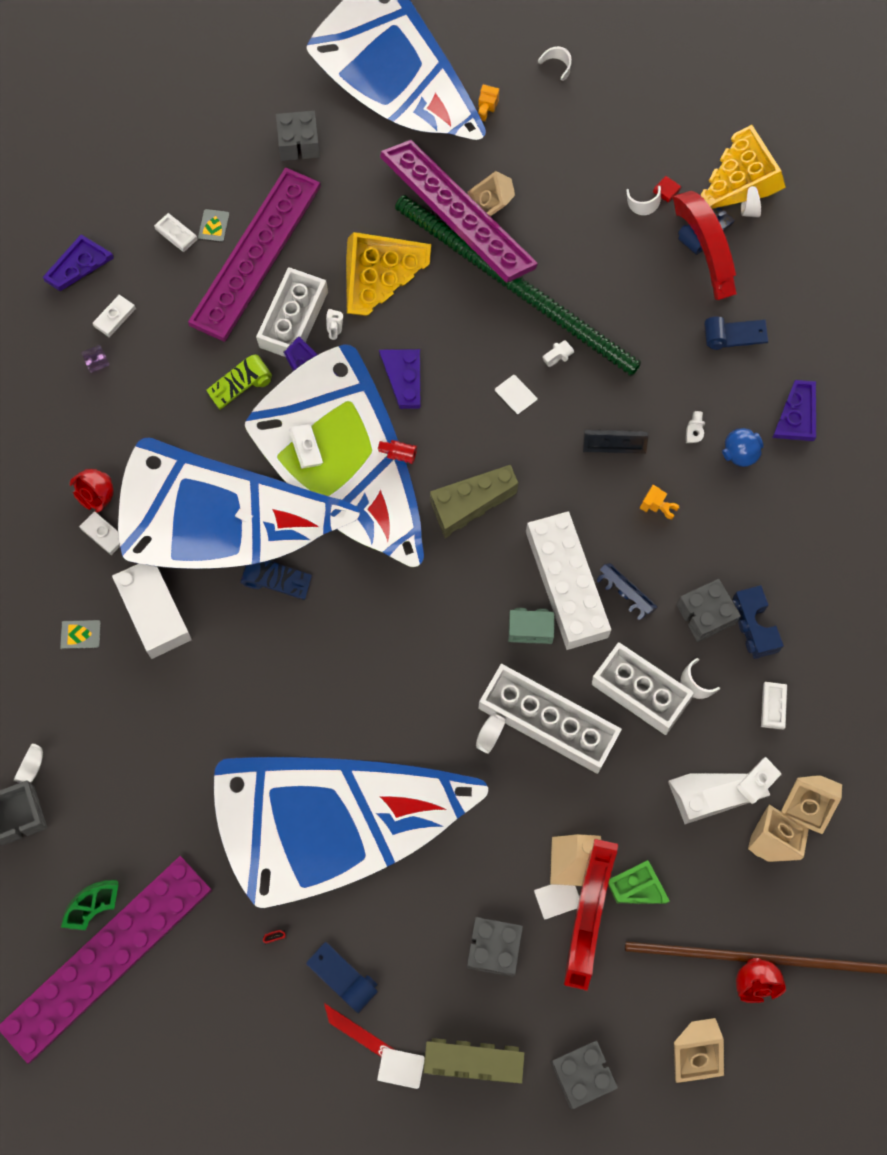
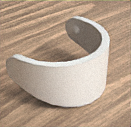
M563 47L549 48L541 55L538 63L542 64L544 61L552 58L563 61L567 65L566 71L561 76V80L564 81L570 74L571 55Z
M658 186L657 196L646 202L632 199L629 189H626L627 202L634 213L649 215L659 207L661 202L660 186Z
M752 186L747 191V200L741 202V215L759 218L761 216L760 198L757 188Z
M696 658L683 670L680 682L694 692L693 698L703 699L718 692L720 687L706 690L694 682L691 676V666L699 661V658Z
M492 714L480 730L476 747L489 754L505 725L506 719L497 714Z
M31 744L13 781L18 783L27 780L30 783L33 782L43 758V750L40 746Z

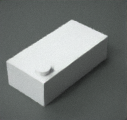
M288 267L256 336L259 348L286 357L283 351L296 337L300 336L306 342L328 294L326 280Z
M139 563L112 576L151 659L192 640L157 566Z
M619 642L595 673L592 680V685L664 735L668 734L690 703L694 694L693 691Z

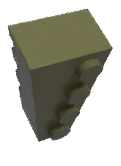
M511 465L430 491V503L444 538L450 536L455 530L463 528L474 518L482 516L490 508L496 507L515 495L518 489V481Z
M432 1038V1042H426L424 1074L522 1084L524 1052H519V1047L505 1046L504 1050L495 1049L494 1044L480 1043V1047L470 1046L471 1042L456 1041V1045L446 1044V1039Z

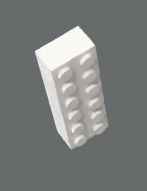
M569 511L527 523L526 534L566 649L569 650L607 639L610 635L611 627Z
M503 664L499 666L479 701L478 709L489 715L497 714L505 718L507 725L597 774L622 730Z

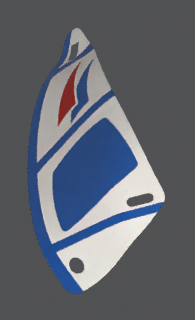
M343 0L321 23L307 44V51L313 59L342 88L381 116L399 125L424 132L448 133L473 140H479L485 136V127L468 93L410 0H390L386 4L379 2V0ZM335 44L339 47L338 51L320 53L317 50L318 46ZM471 122L476 129L469 132L464 126L466 123Z
M143 438L137 442L129 458L122 481L118 520L119 543L123 558L140 564L194 569L243 566L265 562L294 552L318 537L356 521L360 511L357 506L344 500L325 496L264 475L218 462L153 438ZM148 457H158L161 460V466L158 469L148 468L146 465ZM241 509L253 517L248 522H245L235 517V515ZM337 509L346 511L342 519L332 517V511ZM144 536L152 538L151 542L141 553L136 554L133 552V548Z
M300 757L230 758L221 760L214 772V802L221 840L238 882L252 903L259 908L281 905L312 897L376 873L427 844L488 794L487 784L478 778L421 767L361 760ZM234 777H240L244 781V788L239 793H234L230 789V781ZM457 787H472V797L457 796L455 789ZM267 868L271 872L269 893L262 896L259 892L261 872Z

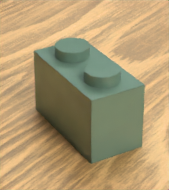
M515 608L510 610L508 642L552 644L554 639V612H549L547 609L527 611L525 608Z

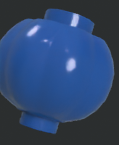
M739 428L730 432L726 437L725 449L722 450L726 461L731 460L737 466H751L759 460L763 442L757 432L753 433L750 429Z

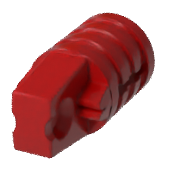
M391 440V443L379 441L377 448L379 452L387 454V458L406 463L409 462V464L414 463L417 453L416 445L412 446L411 444L400 443L395 440Z

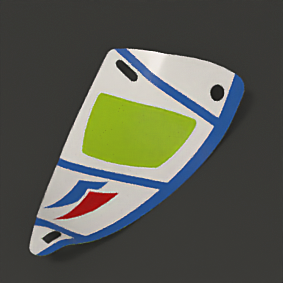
M340 345L327 350L298 367L268 393L247 418L245 428L260 451L286 483L325 496L341 499L358 507L360 511L358 519L338 528L339 531L355 541L383 552L407 566H419L424 559L421 523L406 462L389 459L387 454L381 453L377 449L379 441L391 443V440L398 441L386 408L362 358L353 346ZM336 363H344L347 366L348 373L346 376L338 377L334 374L333 367ZM279 419L282 422V426L266 430L257 428V423L262 421ZM310 424L323 463L321 466L301 469L289 429ZM335 509L332 511L331 516L343 519L346 511ZM409 541L414 553L405 555L402 544Z

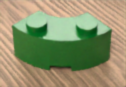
M107 880L97 882L76 894L64 912L61 928L86 930L89 921L95 914L103 910L114 909L118 881Z

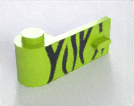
M251 355L206 391L221 410L250 386H267L271 382L272 374L259 355Z

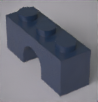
M762 586L737 591L732 598V602L741 615L738 624L740 631L745 633L748 652L752 653L754 659L779 653L784 645L777 626L765 628L760 626L755 619L756 614L763 613L769 606Z

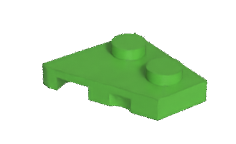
M648 860L611 878L608 883L616 903L666 904L670 901Z

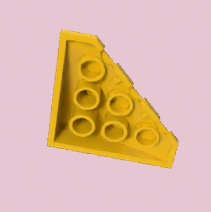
M753 125L734 133L731 138L733 142L731 148L725 149L720 158L722 165L719 170L714 169L709 179L711 185L708 190H703L701 196L713 209L745 202L747 200V191L752 186L757 188L759 198L768 197L786 188L781 169Z
M353 232L347 241V314L369 315L373 311L372 308L378 303L382 304L394 294L393 291L409 282L415 277L414 274L418 270L424 269L430 264L431 244Z

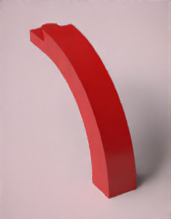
M694 191L674 195L673 201L676 216H680L688 222L702 246L710 271L715 299L720 300L736 295L733 277L736 276L731 251L723 229L712 208L702 196Z
M594 839L592 850H590L571 936L564 979L565 986L588 990L592 977L603 905L618 851V844Z

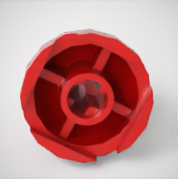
M85 469L75 475L70 481V487L73 485L75 489L72 492L74 497L88 510L92 507L98 513L107 507L112 500L114 494L111 478L106 473L96 469Z
M753 958L748 960L747 964L742 966L737 973V992L743 1002L761 1003L764 1002L762 997L770 995L773 1000L783 995L786 991L781 971L771 962L761 960L760 958Z

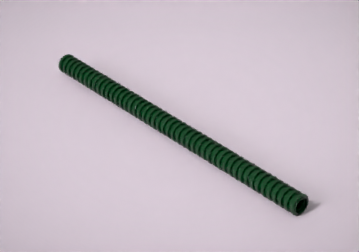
M403 195L398 199L395 205L396 211H400L402 215L405 214L406 218L414 221L416 225L424 228L426 232L429 231L430 235L438 238L440 242L448 245L450 249L453 248L454 252H458V255H462L468 262H472L478 269H482V272H487V275L492 276V279H497V282L502 283L503 287L507 286V289L512 290L513 294L517 293V297H522L523 301L527 300V304H531L533 308L536 307L537 311H542L541 313L543 315L546 314L547 318H552L551 320L557 322L558 326L562 325V329H567L568 333L572 332V336H577L578 340L582 339V343H587V346L592 347L593 351L597 350V353L602 354L603 358L607 357L609 362L613 361L612 364H617L618 368H622L624 373L628 372V375L632 376L637 372L641 361H636V357H631L629 352L625 353V349H620L619 345L615 346V342H610L609 338L605 339V335H600L599 331L595 332V328H590L589 324H584L585 321H580L578 316L574 317V313H569L568 309L564 310V306H559L558 302L554 303V299H549V296L544 295L542 291L539 292V289L534 288L533 284L529 285V282L524 281L523 277H518L506 283L449 225L446 226V223L442 222L441 219H437L435 215L427 212L425 208L422 209L421 205L413 202L411 198L408 199L407 195Z

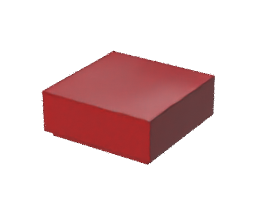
M665 176L654 187L653 192L657 195L658 186H660L661 198L669 203L673 196L681 190V186Z

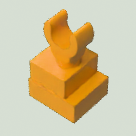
M482 85L478 108H480L478 114L482 121H486L489 111H495L499 102V88Z
M652 485L640 509L645 512L648 509L654 512L660 509L666 518L672 520L674 514L670 513L669 509L678 511L679 505L664 502L667 493Z

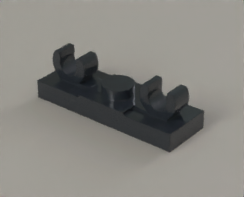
M584 430L583 452L646 454L648 432Z

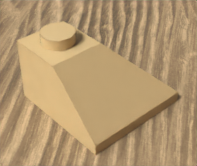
M495 171L470 189L468 196L491 217L511 201L515 196L512 179Z
M823 776L797 778L781 812L806 828L823 834L842 798V784Z
M769 805L751 835L748 850L768 862L801 860L804 857L809 829Z
M577 834L552 837L550 884L582 886L594 839L601 840V836Z
M716 1018L691 1022L674 1042L676 1083L724 1076V1039Z

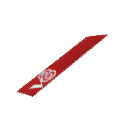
M324 1003L329 1023L381 1058L383 1048L395 1050Z

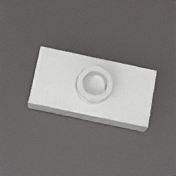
M169 213L154 225L156 231L182 252H185L198 240L193 232Z
M118 295L92 324L96 329L110 337L133 313L136 307L124 297Z
M311 425L291 427L289 432L301 469L321 466L323 461Z
M95 511L79 526L83 532L110 555L120 547L119 532Z
M763 683L761 727L785 729L787 684Z
M765 757L736 788L753 804L776 781L781 773Z

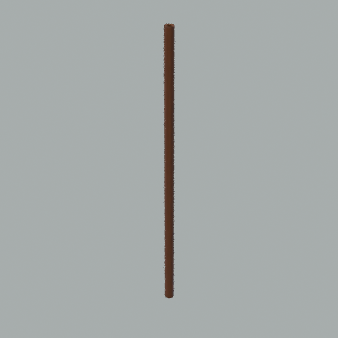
M625 942V951L741 962L760 958L776 965L887 974V964Z

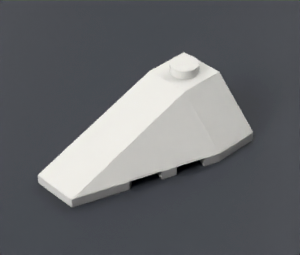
M687 774L669 780L668 783L684 824L750 803L736 788L748 774ZM767 789L759 799L770 796L769 790Z

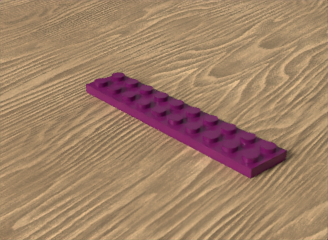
M412 140L381 151L380 158L506 283L536 269L538 263Z
M285 167L189 319L188 324L190 327L223 342L226 341L321 187L320 182Z
M179 856L0 1024L2 1035L27 1064L32 1063L210 894L212 889Z

